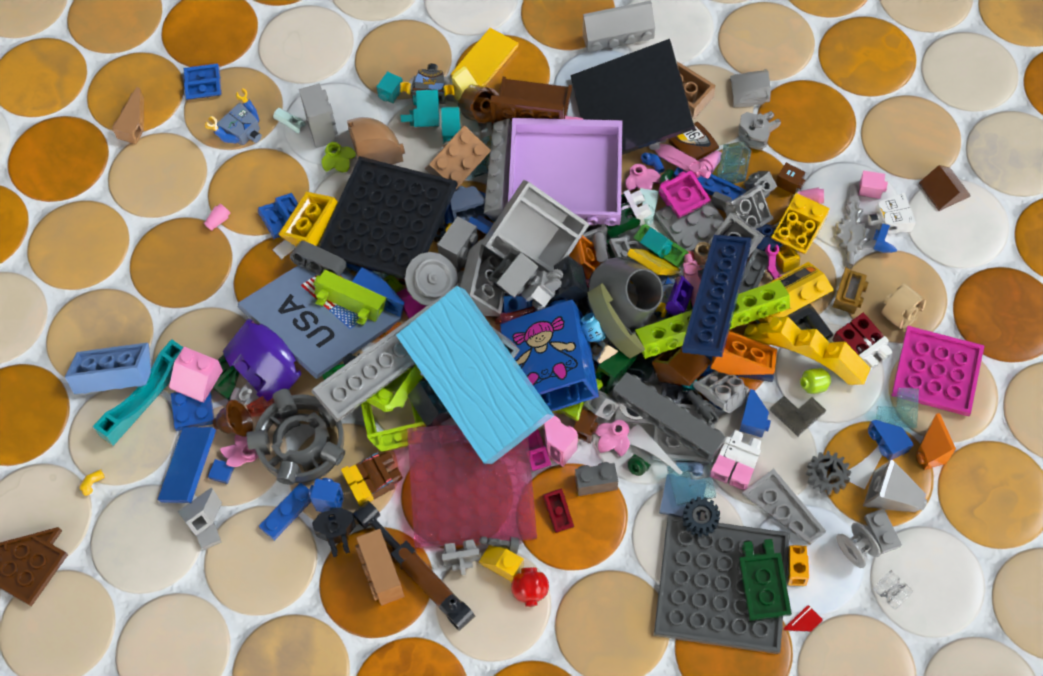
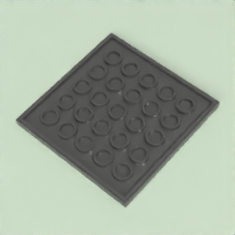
M668 516L654 636L780 654L783 617L749 621L739 558L744 557L742 551L744 542L752 541L753 552L758 554L764 553L762 547L764 540L773 539L774 552L781 553L786 578L790 533L718 523L717 528L712 534L709 533L708 536L702 534V537H698L697 533L692 535V531L688 532L686 530V526H683L682 517Z

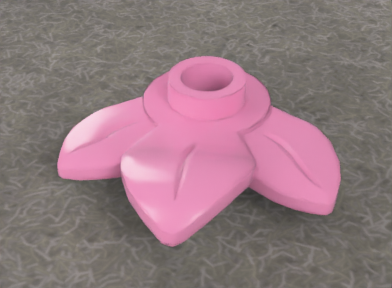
M635 164L630 168V175L627 177L625 185L629 191L636 188L639 190L640 188L652 190L653 183H659L661 176L653 169H647L642 164Z
M616 420L612 424L603 423L598 426L595 434L601 437L598 442L599 452L604 453L615 449L617 454L622 457L630 445L627 437L629 434L628 424L623 420ZM618 426L622 427L621 432H616Z
M236 434L235 445L220 448L222 455L228 459L226 462L227 466L238 467L245 462H253L258 458L256 449L249 450L247 436L241 437Z

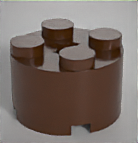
M471 84L464 90L461 98L458 100V107L462 115L468 120L479 123L491 122V96H499V94L492 88Z

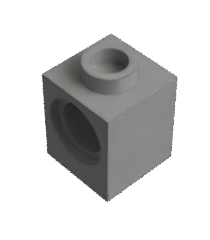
M598 390L599 397L585 401L583 405L595 415L610 420L620 404L608 394Z

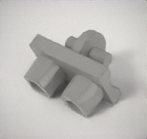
M474 540L464 541V551L456 552L455 543L444 544L443 564L444 566L452 565L453 571L461 570L462 575H466L465 569L473 568L472 562L480 560L479 549H476Z

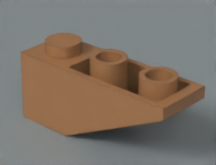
M136 87L134 92L131 93L128 103L122 108L121 115L114 122L112 128L117 139L137 144L144 131V97L139 87Z

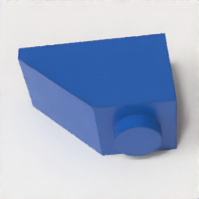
M750 389L739 432L763 437L764 431H769L771 420H768L769 411L753 389Z

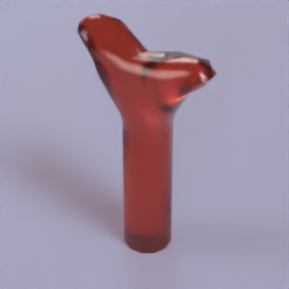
M531 306L509 313H500L495 320V324L506 323L515 318L533 313L535 308Z

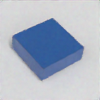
M215 459L208 478L228 484L234 467L227 466L225 461Z

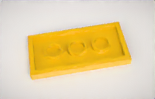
M489 28L450 74V78L452 79L453 74L457 70L466 67L476 83L485 87L518 48V42Z
M630 248L627 256L657 275H676L681 271L680 268H677L664 258H660L650 250Z

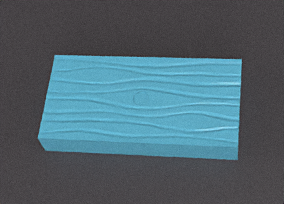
M456 286L396 334L483 463L493 464L554 416L465 289Z

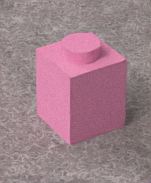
M863 171L860 178L858 196L880 199L882 193L887 190L888 181H885V174Z

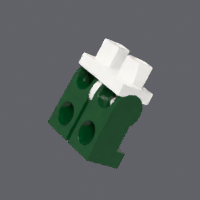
M627 190L624 194H621L620 225H606L612 239L619 238L618 235L635 229L639 225H644V219L652 214L647 203L637 207L638 204L645 201L640 190L632 194Z

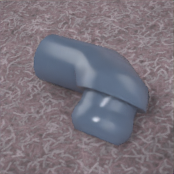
M676 462V465L682 472H692L694 476H701L703 474L704 467L700 462Z

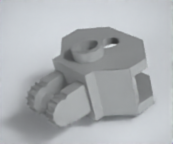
M772 111L764 115L746 112L741 115L739 136L750 148L762 150L767 146L770 132L779 127L781 121L776 119L770 123L768 122L774 117Z
M537 269L535 277L525 283L521 296L527 301L533 299L532 305L536 309H543L555 295V290L561 287L562 282L560 280L563 277V272L558 269L549 273L545 271L540 272Z

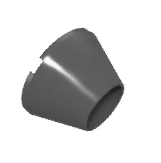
M615 257L602 262L593 271L588 283L589 291L603 283L613 298L609 303L623 325L629 328L632 333L649 322L663 298V286L660 278L650 269L626 257ZM629 280L637 289L638 301L636 306L633 305L628 296L627 285ZM587 297V299H588V304H589V308H590L591 312L593 313V310H592L591 305H590V302H589V298Z

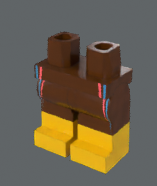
M376 452L351 467L346 466L341 469L359 506H362L367 500L371 502L389 490L395 489L394 484L403 479L398 467L389 472L386 467L395 463L390 452L380 456Z

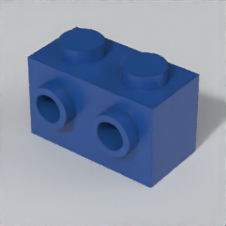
M322 478V480L315 479L314 485L310 486L309 497L316 511L325 512L339 507L342 508L344 494L340 483H336L329 478Z

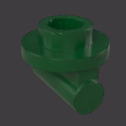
M636 454L628 461L629 471L636 476L643 475L651 467V464Z

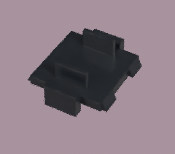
M642 352L639 353L627 373L636 375L644 384V381H653L656 375L652 362L660 354L645 359Z

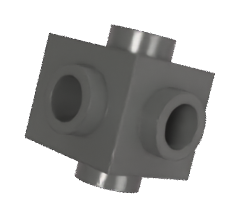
M769 171L755 172L743 183L746 192L758 185H762V192L765 198L777 187Z

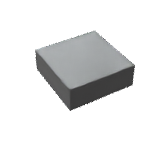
M214 523L196 535L202 550L222 543Z

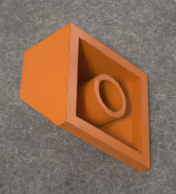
M940 413L934 416L916 452L917 461L920 465L922 464L924 470L947 464L956 450Z

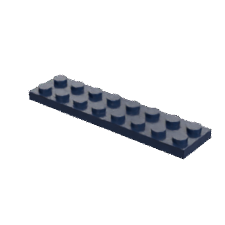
M724 235L713 236L684 338L683 353L715 357L723 356L751 248V238Z

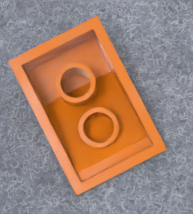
M729 331L723 356H712L711 369L727 375L774 374L777 348Z

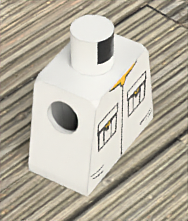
M905 193L878 202L874 211L875 214L867 216L870 226L879 224L881 229L882 224L889 225L888 233L912 232L916 224Z

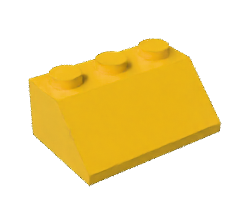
M306 191L279 235L294 246H297L300 241H306L318 246L338 203L335 197Z

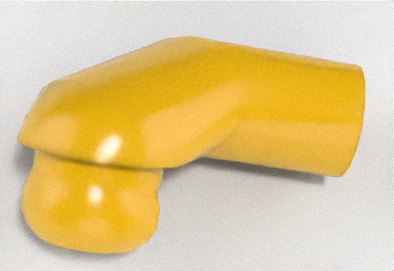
M102 469L85 476L79 486V490L82 491L84 496L93 492L91 488L93 483L105 478Z

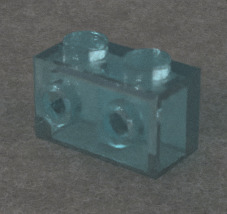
M743 141L723 145L717 175L719 178L732 184L745 182L751 150Z

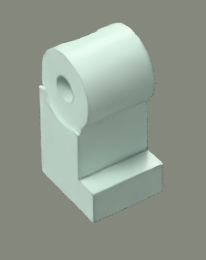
M640 188L645 199L642 205L647 203L652 212L650 216L644 219L645 224L649 226L654 221L659 191Z

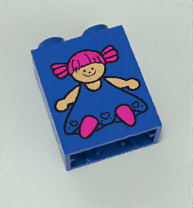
M557 300L552 302L548 308L533 313L521 312L516 314L512 320L500 323L501 333L520 349L514 357L515 361L552 412L599 397L590 342L587 341L581 328V319L584 316L573 300Z

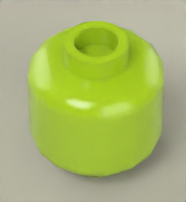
M819 367L805 370L800 379L801 387L808 394L825 392L831 384L830 374Z

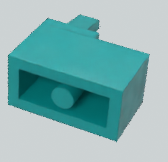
M417 90L416 95H413V105H417V109L409 110V115H400L401 122H410V126L414 127L440 126L438 90Z

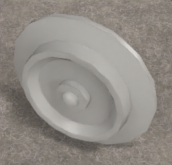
M427 252L419 254L411 260L406 268L405 283L412 298L420 304L428 306L455 287L458 283L456 269L450 260L441 254Z

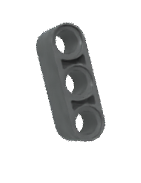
M300 241L290 254V259L293 263L320 276L324 270L341 276L347 267L346 262L342 258L306 241Z

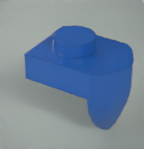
M882 224L880 230L876 229L873 237L876 243L873 250L882 253L897 252V249L892 244L885 241L889 225Z

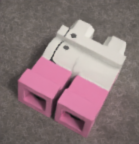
M734 430L730 437L727 436L716 463L711 470L710 477L727 484L733 467L736 465L729 485L745 491L761 452V440L751 438L747 445L741 442L744 434Z

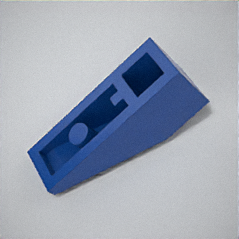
M361 267L352 282L386 297L384 310L401 317L405 302L380 275Z

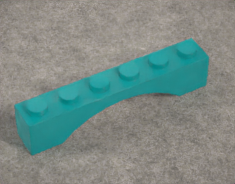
M171 339L159 352L151 368V374L146 385L137 387L129 397L116 407L106 411L93 425V428L101 438L114 446L168 386L174 362L182 351L183 346Z

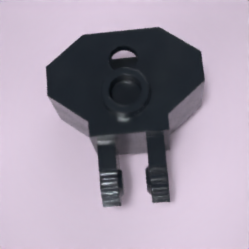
M341 507L321 512L312 522L316 537L328 541L333 557L338 556L335 544L343 542L342 546L345 553H350L347 540H349L348 536L356 527L352 512Z

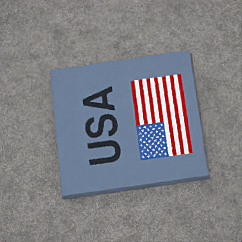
M296 266L238 302L237 307L253 320L255 324H263L275 332L291 350L296 361L316 379L341 363L343 357L347 356L348 353L354 354L400 322L401 317L383 310L376 322L367 319L363 326L356 323L359 318L358 314L328 300H326L323 307L315 304L318 298L314 294V281L318 275L305 268ZM346 269L340 276L351 282L354 279V276Z

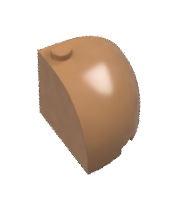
M369 117L347 120L348 130L357 158L361 156L392 165L404 162L402 154H405L403 143L399 144L397 137L386 124Z

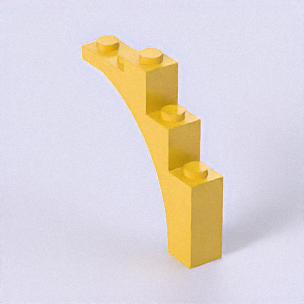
M788 316L773 317L770 323L748 324L743 335L760 343L785 348L809 357L836 373L848 385H864L871 369L846 342L829 343L817 329L801 330Z

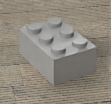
M320 83L299 89L306 120L316 148L336 142L335 135H338L326 90H322Z

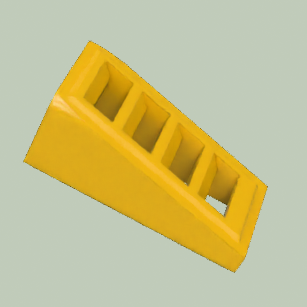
M783 245L779 248L778 254H776V262L785 273L800 266V256L793 248Z

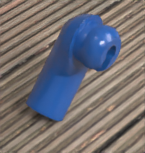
M647 152L641 155V160L644 164L653 166L659 174L665 171L657 155Z

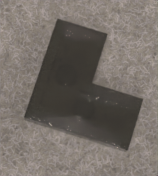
M783 396L770 408V411L799 437L826 412V409L813 397L798 409L789 399Z

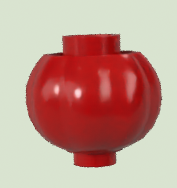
M536 567L522 568L521 573L516 574L512 580V594L517 600L525 603V607L538 606L537 602L544 599L548 594V578L543 572H538Z

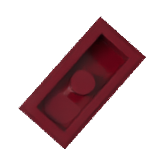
M562 488L543 494V501L555 533L575 527Z

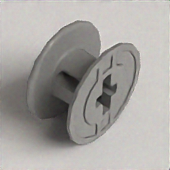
M853 523L851 525L853 537L849 538L844 534H838L836 537L837 543L850 562L859 568H864L866 561L863 555L868 553L873 557H879L881 554L880 548L866 528L858 523Z

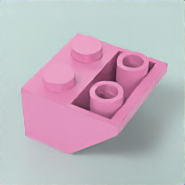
M554 415L543 424L545 445L549 458L564 467L577 450L578 434L574 428L565 426Z

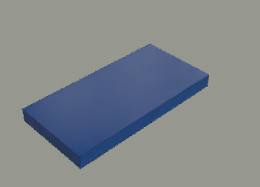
M183 427L157 500L162 503H192L216 432L213 427Z

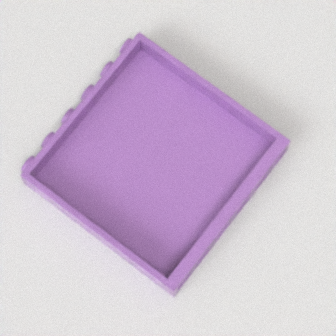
M512 118L508 202L522 181L526 180L590 225H620L622 121Z

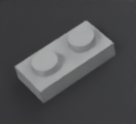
M885 509L865 515L864 519L878 543L881 554L902 546Z

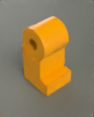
M789 545L787 585L806 586L809 580L807 546Z

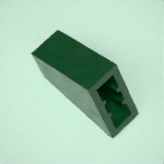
M616 347L615 349L618 352L603 361L596 371V379L601 380L603 384L599 391L609 395L635 362L638 354L629 358Z

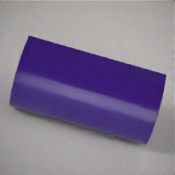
M682 275L676 278L666 304L667 312L674 316L685 313L694 289Z

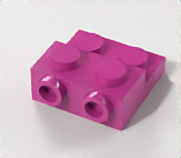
M692 170L686 173L681 172L675 179L671 181L668 179L660 184V196L667 207L670 206L678 219L711 201Z

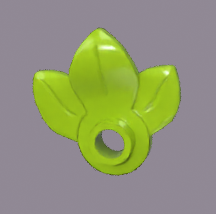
M331 142L325 148L326 155L322 158V167L326 172L333 168L339 172H347L350 168L349 159L354 158L356 153L351 147H342L337 142Z

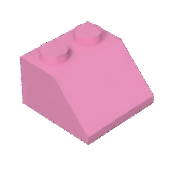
M183 347L174 362L169 388L204 403L223 370L218 360Z

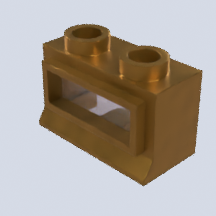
M845 267L832 307L855 314L856 309L861 308L864 297H861V293L866 292L869 284L868 281H865L867 275Z

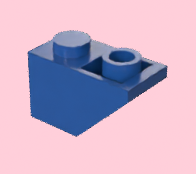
M879 420L871 421L868 433L877 442L880 453L884 457L886 456L888 461L910 451L913 442L902 427Z

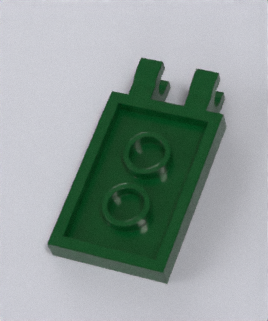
M766 539L762 543L764 553L754 554L752 541L744 542L742 545L744 557L739 558L749 621L792 615L781 553L774 552L773 539Z

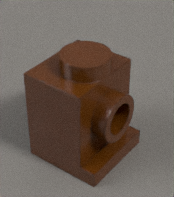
M582 409L579 420L576 421L573 428L578 434V439L591 444L592 435L595 434L599 423H597L598 416L590 410Z

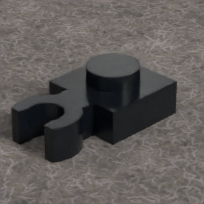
M666 382L662 384V396H668L676 404H681L682 402L683 404L693 405L687 398L689 391L682 392L683 386Z

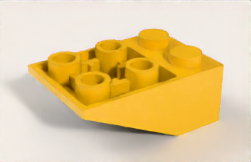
M796 193L771 239L806 254L822 229L830 208Z

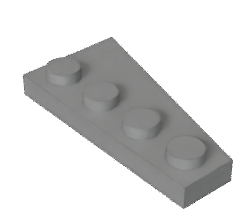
M772 469L742 492L743 496L809 545L826 533L823 526L775 469Z

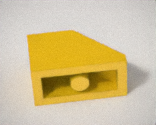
M491 545L488 546L478 562L510 582L524 567V559L508 549Z

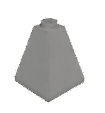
M890 460L874 471L863 506L867 508L917 512L918 510H924L927 499H925L926 493L895 461Z

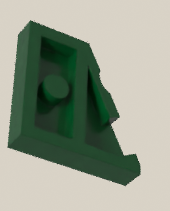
M223 354L218 359L223 371L213 389L230 401V396L235 389L240 372L234 366H229Z

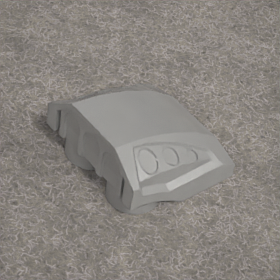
M767 69L730 76L733 108L752 107L770 102V79Z
M758 185L743 195L726 202L725 213L727 216L730 213L737 214L755 229L774 219L773 215L770 214L763 195L762 185Z
M716 370L701 380L695 381L693 385L709 401L728 413L742 406L749 395V388L744 385L742 379L737 378L735 375L717 372Z

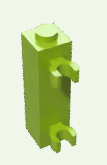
M324 270L321 276L318 275L314 281V294L318 298L315 304L323 307L326 300L357 313L359 318L356 323L364 326L367 319L376 322L384 310L386 297L327 270Z

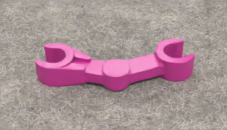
M769 244L765 248V252L768 255L767 272L775 280L781 276L775 266L779 246L776 245L774 247L775 252H771Z

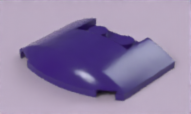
M248 319L224 348L223 354L229 366H234L258 392L256 395L272 405L275 403L273 394L281 389L289 390L301 376V372L298 371L296 373L293 363L296 359L284 341L267 326L251 323L253 320Z

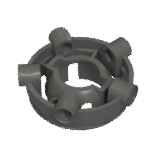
M281 389L273 394L275 403L269 406L261 415L255 431L247 432L249 450L256 449L257 455L264 467L277 477L276 480L287 485L311 482L323 477L335 465L338 466L341 463L346 452L343 449L344 429L341 420L336 422L315 396L304 394L291 395L288 389ZM307 409L319 412L320 416H318L315 412H313L310 415L297 413L298 410ZM280 417L281 419H284L282 422L278 421ZM301 421L309 422V425L315 428V439L308 448L301 451L288 450L285 454L281 452L280 447L285 434L291 429L300 426ZM275 424L277 428L274 431L271 447L276 456L268 462L265 455H270V440L267 432ZM326 424L331 429L334 426L337 427L339 435L337 445L330 442ZM280 462L281 465L279 470L274 468V466ZM297 464H301L303 466L304 471L308 472L301 473V470Z

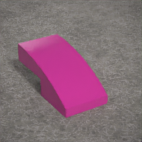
M536 429L521 441L532 471L551 466L546 447L543 444L539 430Z

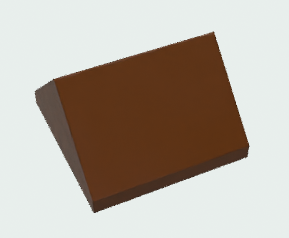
M938 165L919 182V185L938 211L971 196L950 167Z

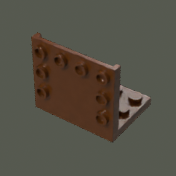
M503 76L499 96H491L490 100L492 131L493 123L506 119L512 121V118L565 119V116L568 114L572 85L567 87L511 80Z

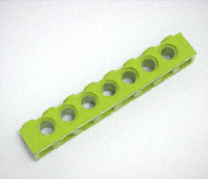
M777 280L738 294L730 329L789 309L790 295L782 282ZM692 310L635 330L636 336L645 348L642 352L645 359L683 346Z

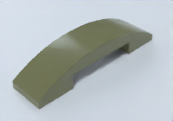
M603 283L587 292L593 313L610 341L629 358L643 352L645 348L636 334H629L609 303L613 298Z

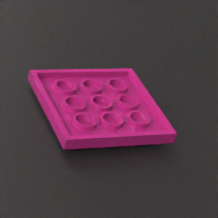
M907 326L891 396L969 417L972 411L984 345Z

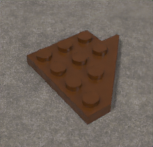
M56 527L0 542V589L32 607L68 556L65 551L53 545L62 530Z

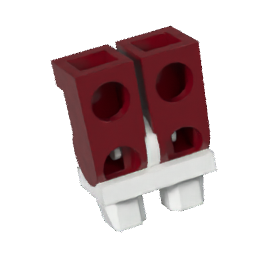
M864 312L836 331L832 339L833 342H846L871 368L870 371L879 363L874 358V355L877 354L884 361L892 354L891 349L887 346L889 340L883 336Z

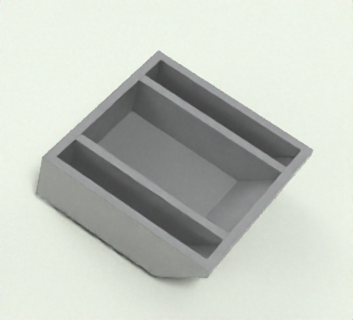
M523 180L481 244L503 259L511 249L520 251L539 266L537 269L540 272L545 271L549 273L554 270L555 264L569 256L590 224L530 182Z

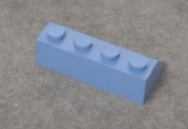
M147 342L77 352L65 378L74 394L146 385L151 374L149 344Z

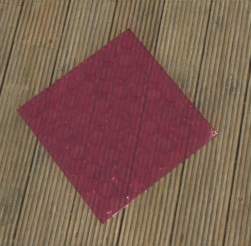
M458 425L407 428L415 549L441 547L449 543L463 545V542L467 540H474L475 544H480L479 538L481 536L487 537V539L495 538L509 541L510 537H516L519 540L537 539L528 436L493 464H485Z

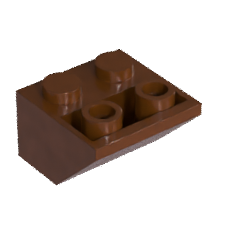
M682 346L661 353L652 363L660 382L690 386L709 367L711 361L705 355L683 353Z

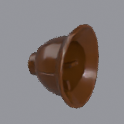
M230 400L226 407L222 408L217 417L213 419L214 428L226 434H237L238 436L246 437L247 432L253 430L251 415L245 406L237 400Z

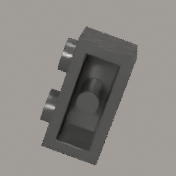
M602 462L597 466L583 465L575 469V483L578 496L618 490L615 463Z

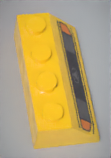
M807 262L771 281L780 280L790 295V308L758 320L760 323H770L773 317H786L829 294L834 289L825 274L813 264Z

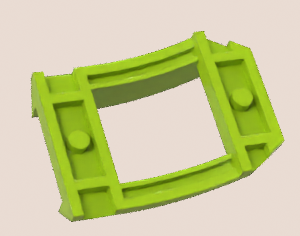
M415 364L396 394L382 388L366 401L384 412L393 411L395 407L403 408L409 393L424 377L420 375L421 371Z
M413 367L386 385L384 389L391 393H396ZM367 401L361 404L367 438L381 452L408 447L421 442L426 425L412 403L414 424L377 432L371 404Z

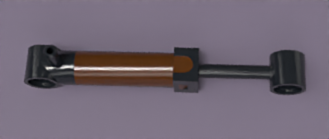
M367 500L352 513L353 517L364 529L372 526L375 530H381L384 540L394 550L391 553L392 560L414 580L457 630L460 631L476 617L473 611L418 556L416 550L407 540L400 545L377 521V518L381 515L370 501Z

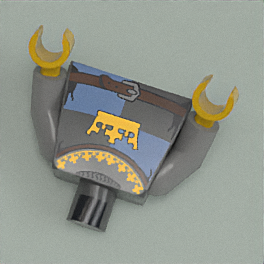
M433 63L428 64L427 70H418L417 75L413 76L409 82L400 83V93L405 91L407 94H410L411 91L412 102L413 95H416L417 90H438L439 104H446V95L452 94L455 96L454 85L451 84L447 77H444L443 71L438 70V66Z

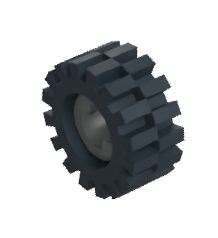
M697 497V500L691 499L690 503L686 504L682 515L683 526H686L688 532L692 531V535L697 533L698 537H702V534L708 536L709 533L712 534L720 520V510L718 511L717 504L714 506V501H707V497H704V500H701V497ZM697 513H705L704 517L706 518V520H698Z

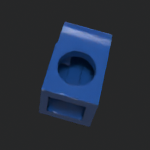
M510 295L504 296V314L534 311L533 299L527 301L521 295H516L515 297Z

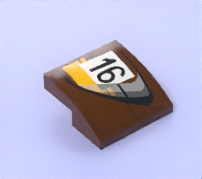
M697 121L694 123L695 130L669 138L668 140L679 151L699 160L718 150L719 145L705 127Z

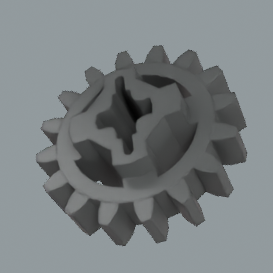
M829 451L826 452V455L819 452L818 458L813 456L811 462L808 463L807 468L809 469L806 472V475L810 476L808 483L814 482L813 489L819 487L821 494L824 490H827L828 495L831 494L832 490L838 494L840 488L844 490L846 484L850 481L848 476H850L851 470H846L849 467V463H843L844 457L837 458L838 453L836 452L833 456L830 455ZM829 468H831V470H830L831 473H830V475L828 476V478H826V476H827V471L829 470Z

